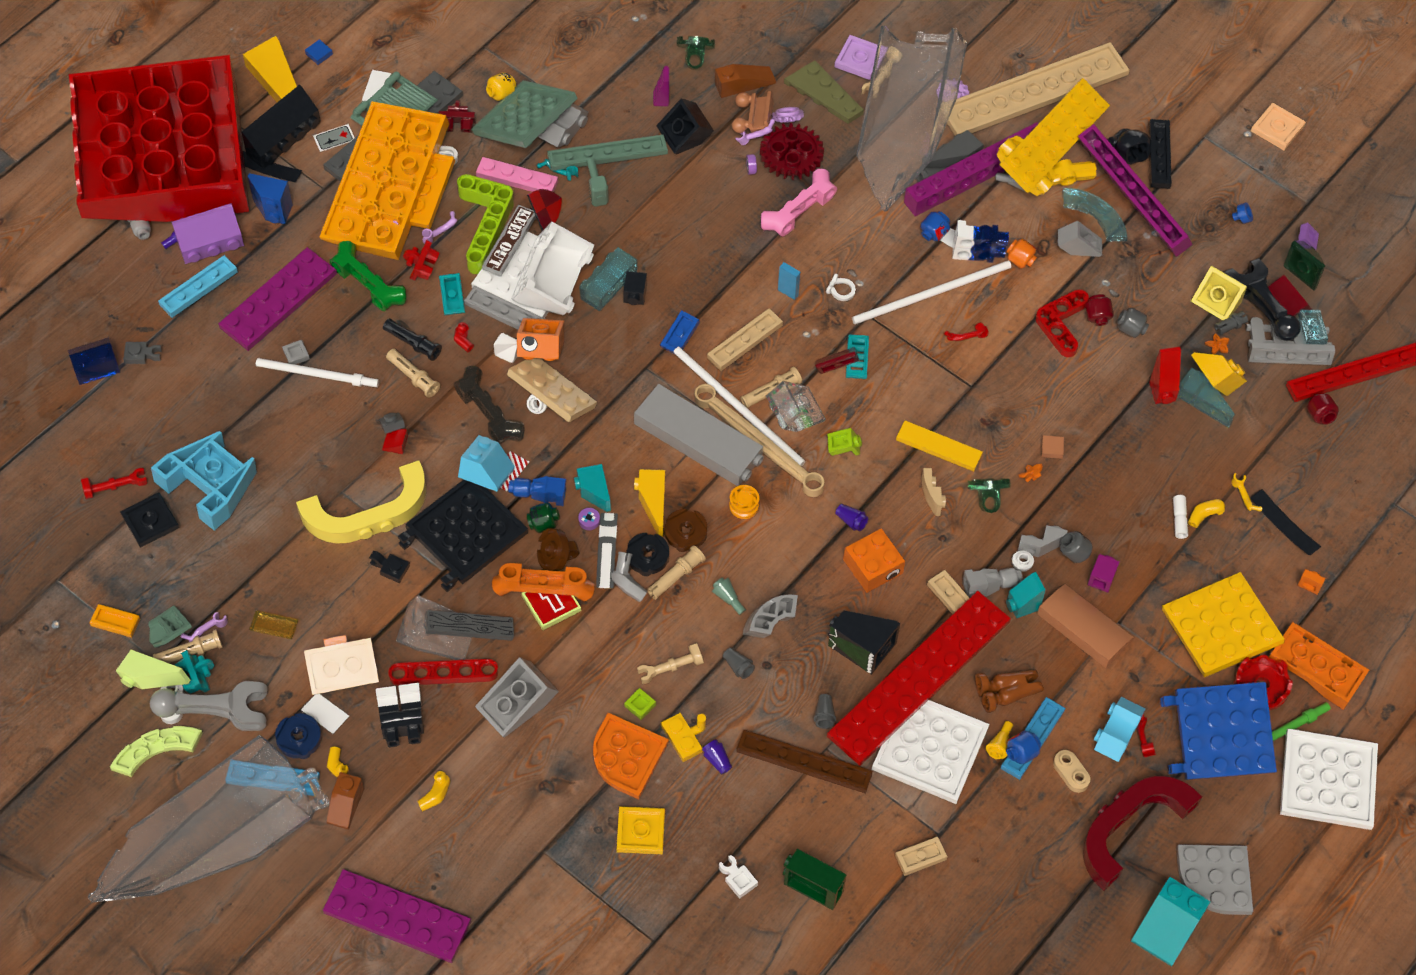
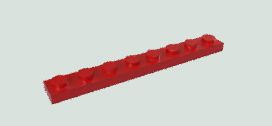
M1416 342L1287 381L1286 387L1294 402H1298L1317 394L1331 392L1416 366Z

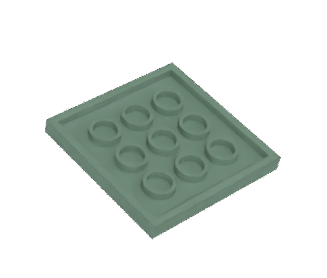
M523 80L515 87V91L501 100L472 128V131L476 136L526 148L540 134L544 133L546 128L556 121L566 109L570 108L572 103L578 98L575 92Z

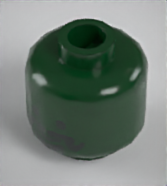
M545 502L532 506L529 513H527V520L531 530L543 533L546 529L556 528L560 515L557 507L553 508L550 503Z

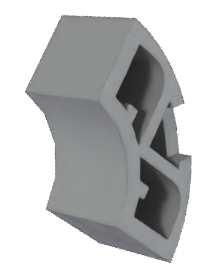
M572 103L571 107L566 109L538 137L556 147L567 146L580 127L583 128L586 125L589 111Z
M781 595L759 606L748 618L743 635L759 638L771 635L773 627L778 621H788L795 617L798 595Z

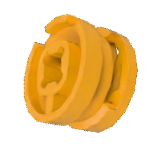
M739 485L731 491L729 508L735 517L749 519L758 512L759 493L755 488L749 485Z

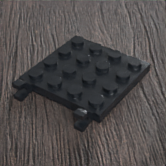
M462 480L405 524L407 531L398 535V539L400 540L399 545L405 550L416 538L450 571L440 578L443 582L441 587L448 592L455 586L458 580L464 584L528 534V528L485 487Z

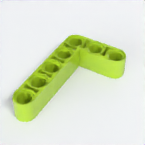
M465 174L457 180L459 197L464 201L487 207L466 254L468 271L472 274H478L504 229L514 206L513 190L508 185Z

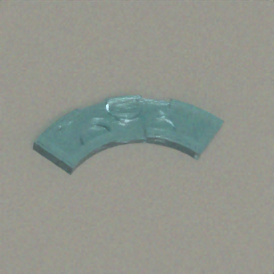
M1063 188L1064 208L1079 210L1094 216L1105 233L1106 241H1127V231L1121 217L1106 201L1083 190Z

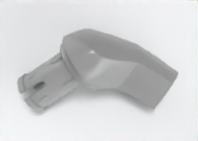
M618 552L616 571L611 572V578L625 594L640 602L646 595L647 590L638 584L628 573L632 554Z

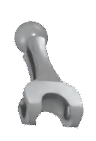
M243 681L231 692L216 695H189L179 692L176 694L170 689H160L151 696L150 708L155 715L162 718L170 717L175 713L177 715L187 713L210 714L230 719L233 725L241 731H260L267 725L266 717L263 713L251 711L247 704L252 701L263 700L268 693V688L262 682Z

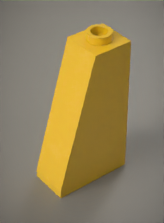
M276 36L243 54L245 67L276 102H279L297 87Z

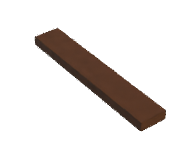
M743 730L736 750L738 753L865 794L873 773L872 770L747 730Z

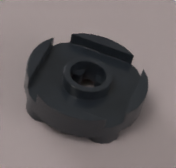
M640 533L634 536L628 543L626 553L632 554L630 567L642 576H650L660 572L669 562V545L658 534L647 535V533ZM645 550H646L647 552L652 551V552H653V553H652V556H651V557H645V556H644V551H645Z

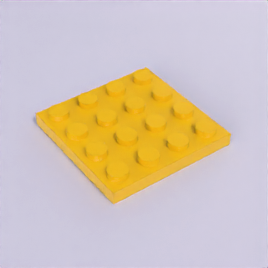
M1241 572L1162 605V611L1204 678L1240 663L1247 657L1251 658L1284 643L1282 634Z

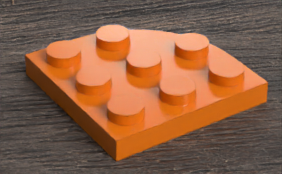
M607 713L593 744V757L596 769L603 780L611 787L639 800L669 743V739L611 713Z

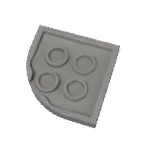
M1177 846L1178 872L1181 883L1211 901L1207 910L1220 914L1252 915L1253 903L1247 846Z

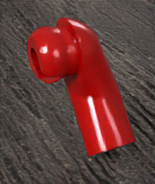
M460 322L455 328L454 341L468 353L472 351L474 344L467 339L469 326L464 322Z

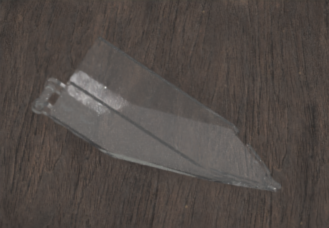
M881 26L856 155L863 165L864 173L875 197L880 203V208L885 212L889 210L895 201L906 191V188L913 183L932 161L956 102L967 47L966 40L956 28H951V32L948 34H925L924 31H918L915 44L900 41L886 26ZM925 41L946 42V45H929L923 43Z
M258 735L132 826L125 835L128 838L121 851L116 849L97 880V888L88 895V900L94 903L154 896L257 859L311 820L315 811L329 806L330 801L328 796L323 793L318 782L316 769L308 768L297 775L286 757L265 738ZM307 782L310 784L315 796L311 801L304 787Z

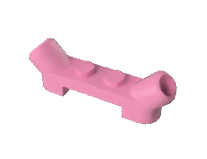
M826 169L815 170L812 174V185L807 189H803L794 200L788 201L780 211H763L761 213V228L763 230H774L782 237L791 232L795 226V218L815 202L823 206L835 195L837 187L830 182V173Z

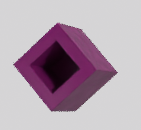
M1099 554L1090 575L1088 586L1108 593L1120 561L1115 560L1111 556Z

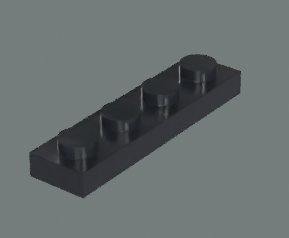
M1150 119V187L1170 189L1172 184L1170 120Z

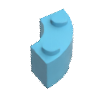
M1123 697L1117 703L1113 702L1107 713L1111 716L1103 730L1099 728L1094 738V741L1097 742L1094 750L1119 762L1144 714L1145 708Z

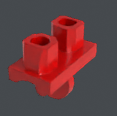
M426 240L420 254L417 247H413L412 250H405L403 257L407 261L406 265L412 266L413 263L415 264L410 279L415 281L417 276L426 280L429 279L433 268L423 263L427 261L435 264L440 252L430 248L432 242Z

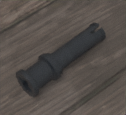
M390 318L383 324V330L410 344L415 352L425 354L429 360L434 361L440 355L442 345L439 343L434 344L425 335L419 336Z

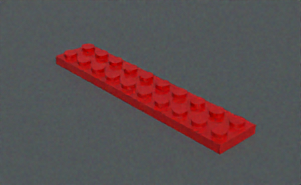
M977 591L827 733V737L861 766L1010 623L1011 618Z

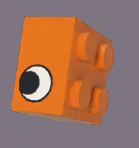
M523 318L517 332V357L527 360L543 358L546 361L559 359L564 345V320Z
M882 528L845 547L843 560L866 593L904 572L905 560Z

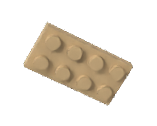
M541 358L526 359L508 370L507 375L568 422L593 410L597 404V401L545 363Z

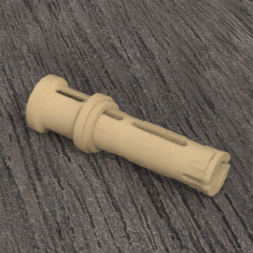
M391 349L387 353V360L412 380V384L415 387L422 389L425 396L431 398L438 392L440 383L433 381L425 370L416 368L396 349Z
M792 367L790 371L783 375H776L773 381L741 396L740 400L748 408L779 391L784 393L787 391V388L795 384H801V375L795 367Z
M696 546L690 547V551L685 556L677 559L674 567L647 588L648 594L650 596L654 595L652 598L656 600L684 574L692 573V569L697 564L703 563L706 560L704 554Z
M215 629L213 633L202 637L195 636L191 642L153 654V658L171 663L183 659L181 653L186 650L189 651L190 655L197 653L198 655H204L206 651L217 647L221 649L223 646L217 629Z

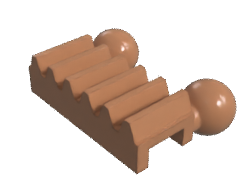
M768 91L765 97H757L756 93H752V95L745 92L739 93L735 98V102L740 108H746L750 105L749 120L741 117L734 119L732 129L736 133H743L747 128L751 132H755L768 127L772 119L771 115L774 105L772 92Z

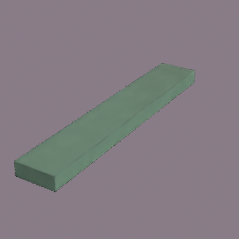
M664 135L547 151L551 171L566 169L569 166H588L587 160L589 158H594L596 164L668 154Z

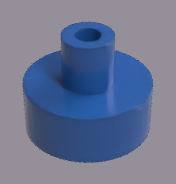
M1247 202L1238 205L1237 212L1232 213L1234 221L1240 219L1243 224L1253 221L1252 210Z

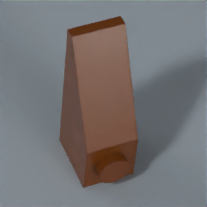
M731 64L715 69V85L721 98L776 84V79L769 66Z

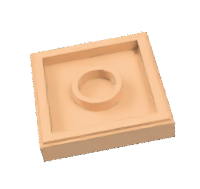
M1272 103L1252 126L1251 132L1285 150L1303 129L1306 122Z

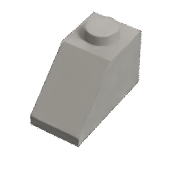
M1079 221L1058 229V246L1068 254L1076 256H1102V238Z

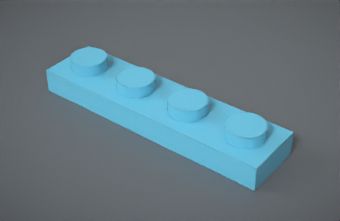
M223 255L158 300L159 305L173 318L238 272L237 267Z

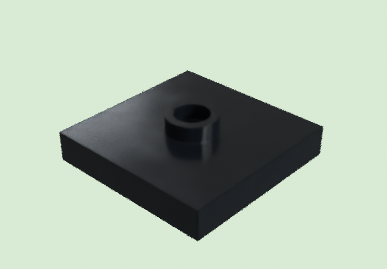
M159 492L120 511L122 518L140 548L179 528L177 521Z

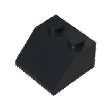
M682 98L656 125L661 134L664 135L674 154H679L701 145L714 131L696 102Z

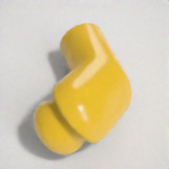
M330 747L327 768L335 777H338L340 772L347 774L349 771L348 766H344L339 761L341 749Z

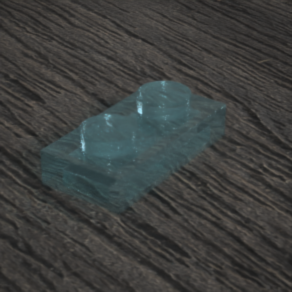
M1300 310L1298 317L1306 344H1327L1328 336L1321 311Z

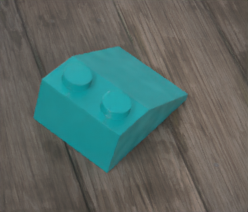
M1169 877L1131 942L1172 967L1211 901Z

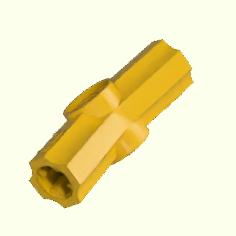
M1069 159L1057 162L1052 167L1056 175L1053 186L1057 184L1067 186L1079 180L1094 179L1097 170L1096 164L1092 163V161L1072 163Z

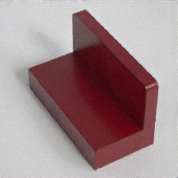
M1285 275L1268 286L1274 298L1287 310V314L1296 316L1303 311L1307 315L1312 311L1309 304Z

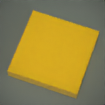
M619 806L617 852L663 854L665 808Z

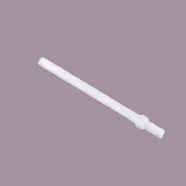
M261 358L256 360V366L343 381L359 387L365 385L378 388L379 379L364 377L363 374L354 373V375Z

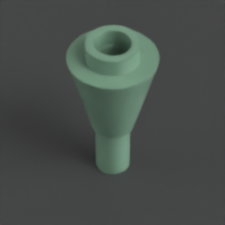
M720 578L713 584L714 589L712 592L731 605L739 615L746 611L739 602L729 578L725 580Z

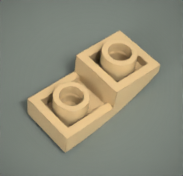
M923 468L921 480L926 501L932 512L936 516H940L941 509L945 508L946 497L942 495L941 487H936V476H932V468Z

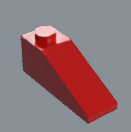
M1180 347L1159 350L1149 382L1155 404H1169L1177 399L1180 386Z

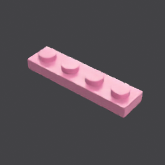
M482 157L476 171V177L531 192L539 189H547L554 192L558 183L557 176Z

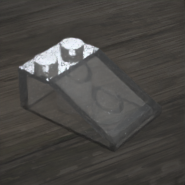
M419 595L412 599L407 606L396 642L418 651L454 660H465L472 637L426 634L425 613L427 610L455 611Z

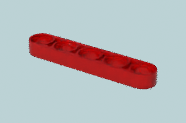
M492 659L406 662L393 664L389 668L388 674L391 683L397 686L413 683L428 685L490 682L497 678L498 666ZM485 666H492L494 672L490 675H485L482 669ZM463 667H469L472 669V672L467 676H463L460 674V670ZM441 668H447L450 671L445 677L437 674ZM418 669H425L427 675L423 678H418L415 676V672ZM396 670L405 672L404 677L396 679L392 675Z

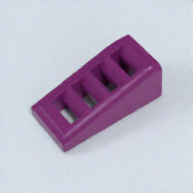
M664 66L654 88V106L669 105L668 66Z

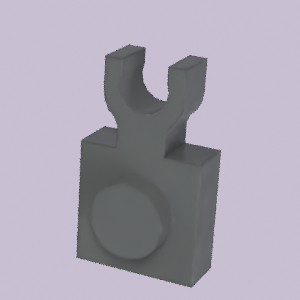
M126 342L124 363L146 364V359L161 361L160 354L154 353L162 352L161 345L148 347L147 342Z

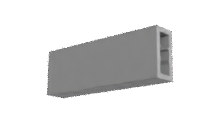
M660 384L654 388L634 413L635 425L736 486L741 485L743 481H748L755 466L758 467L764 459L762 445Z

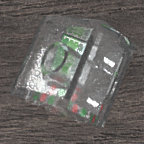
M782 381L766 395L770 403V409L775 413L779 426L784 430L797 432L826 420L808 386Z

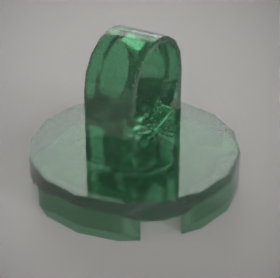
M683 36L677 37V46L686 48L685 62L687 67L692 70L700 68L704 63L705 50L715 49V40L709 41V38L688 36V40H683ZM692 55L699 57V65L693 66L690 64L689 59Z
M994 478L967 480L968 489L978 490L979 507L981 510L994 513L999 510L1001 505L1000 489L1010 488L1011 482L1009 478H1001V480ZM988 497L994 499L995 504L992 509H987L985 506V501Z

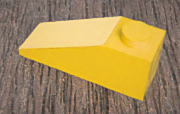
M639 469V478L635 477L634 490H639V500L656 533L663 537L665 470Z

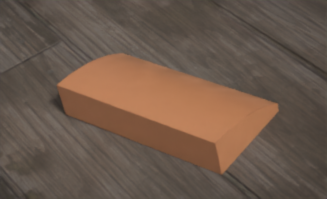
M1066 584L1056 590L1039 606L1037 615L1105 668L1134 639L1133 636Z

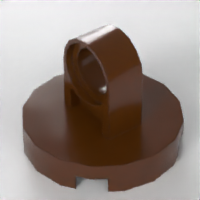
M546 529L539 537L538 542L542 543L541 550H537V558L541 568L544 570L560 571L567 561L576 558L580 554L577 543L575 541H568L565 533L560 529Z

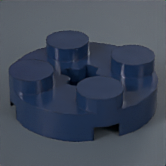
M298 713L290 718H284L278 724L275 731L276 743L284 755L290 758L307 759L317 750L321 743V730L313 717ZM303 732V738L295 740L293 734Z

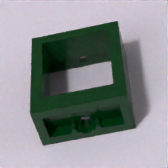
M796 849L793 855L789 854L785 860V869L782 874L785 876L784 885L834 910L844 892L847 874Z

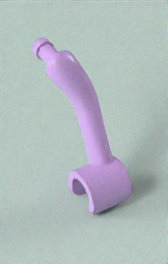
M771 119L768 127L749 134L744 131L740 133L743 135L741 138L735 139L741 145H746L750 139L772 132L771 128L775 120Z
M454 211L450 212L451 219L434 231L423 229L424 244L426 240L433 242L434 237L457 223Z
M215 612L213 619L197 628L192 636L182 633L180 637L191 642L195 636L200 637L214 625L219 628L225 627L228 623L227 616L225 615L223 619L218 620L219 612Z

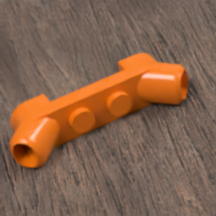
M507 563L500 567L499 574L494 576L492 580L493 591L499 596L515 591L573 595L581 601H587L592 598L595 590L594 583L587 579L586 572L577 567H566L565 572L522 569V564Z

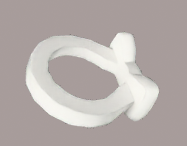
M834 274L826 293H831L837 300L848 301L854 297L856 288L849 279L838 278V274ZM847 284L850 286L851 292L848 295H840L835 290L834 285Z

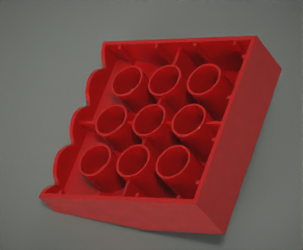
M230 55L69 74L72 95L70 100L71 115L74 127L72 137L76 159L74 169L78 191L76 202L81 218L171 222L228 204H232L234 213L249 212L237 85Z

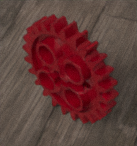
M783 123L781 129L775 126L774 132H770L768 136H763V141H761L760 145L761 162H764L765 168L769 167L770 173L776 171V177L780 176V174H783L784 179L787 176H791L792 180H794L795 176L802 179V174L809 177L810 171L814 172L816 167H820L821 161H823V141H819V135L814 136L815 130L808 132V126L802 129L799 123L796 127H793L792 123L789 124V127H786Z

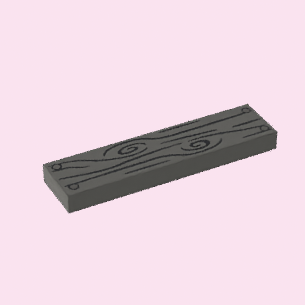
M427 610L425 613L426 634L512 641L514 638L512 617Z

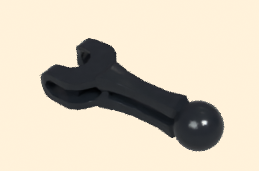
M1259 258L1250 261L1249 274H1239L1233 268L1223 271L1247 286L1243 298L1248 299L1265 314L1279 339L1290 341L1299 335L1301 330L1299 320L1295 316L1287 314V310L1280 305L1270 292L1266 284L1268 268Z

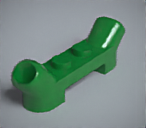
M342 241L338 244L337 254L330 259V264L340 276L345 279L351 274L370 290L372 303L381 311H386L392 305H404L406 303V288L403 285H386L382 278L377 274L374 275L365 263H360L355 259L356 246L351 241Z

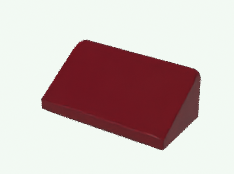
M852 347L816 360L815 366L819 373L823 374L858 362L859 357L856 348Z

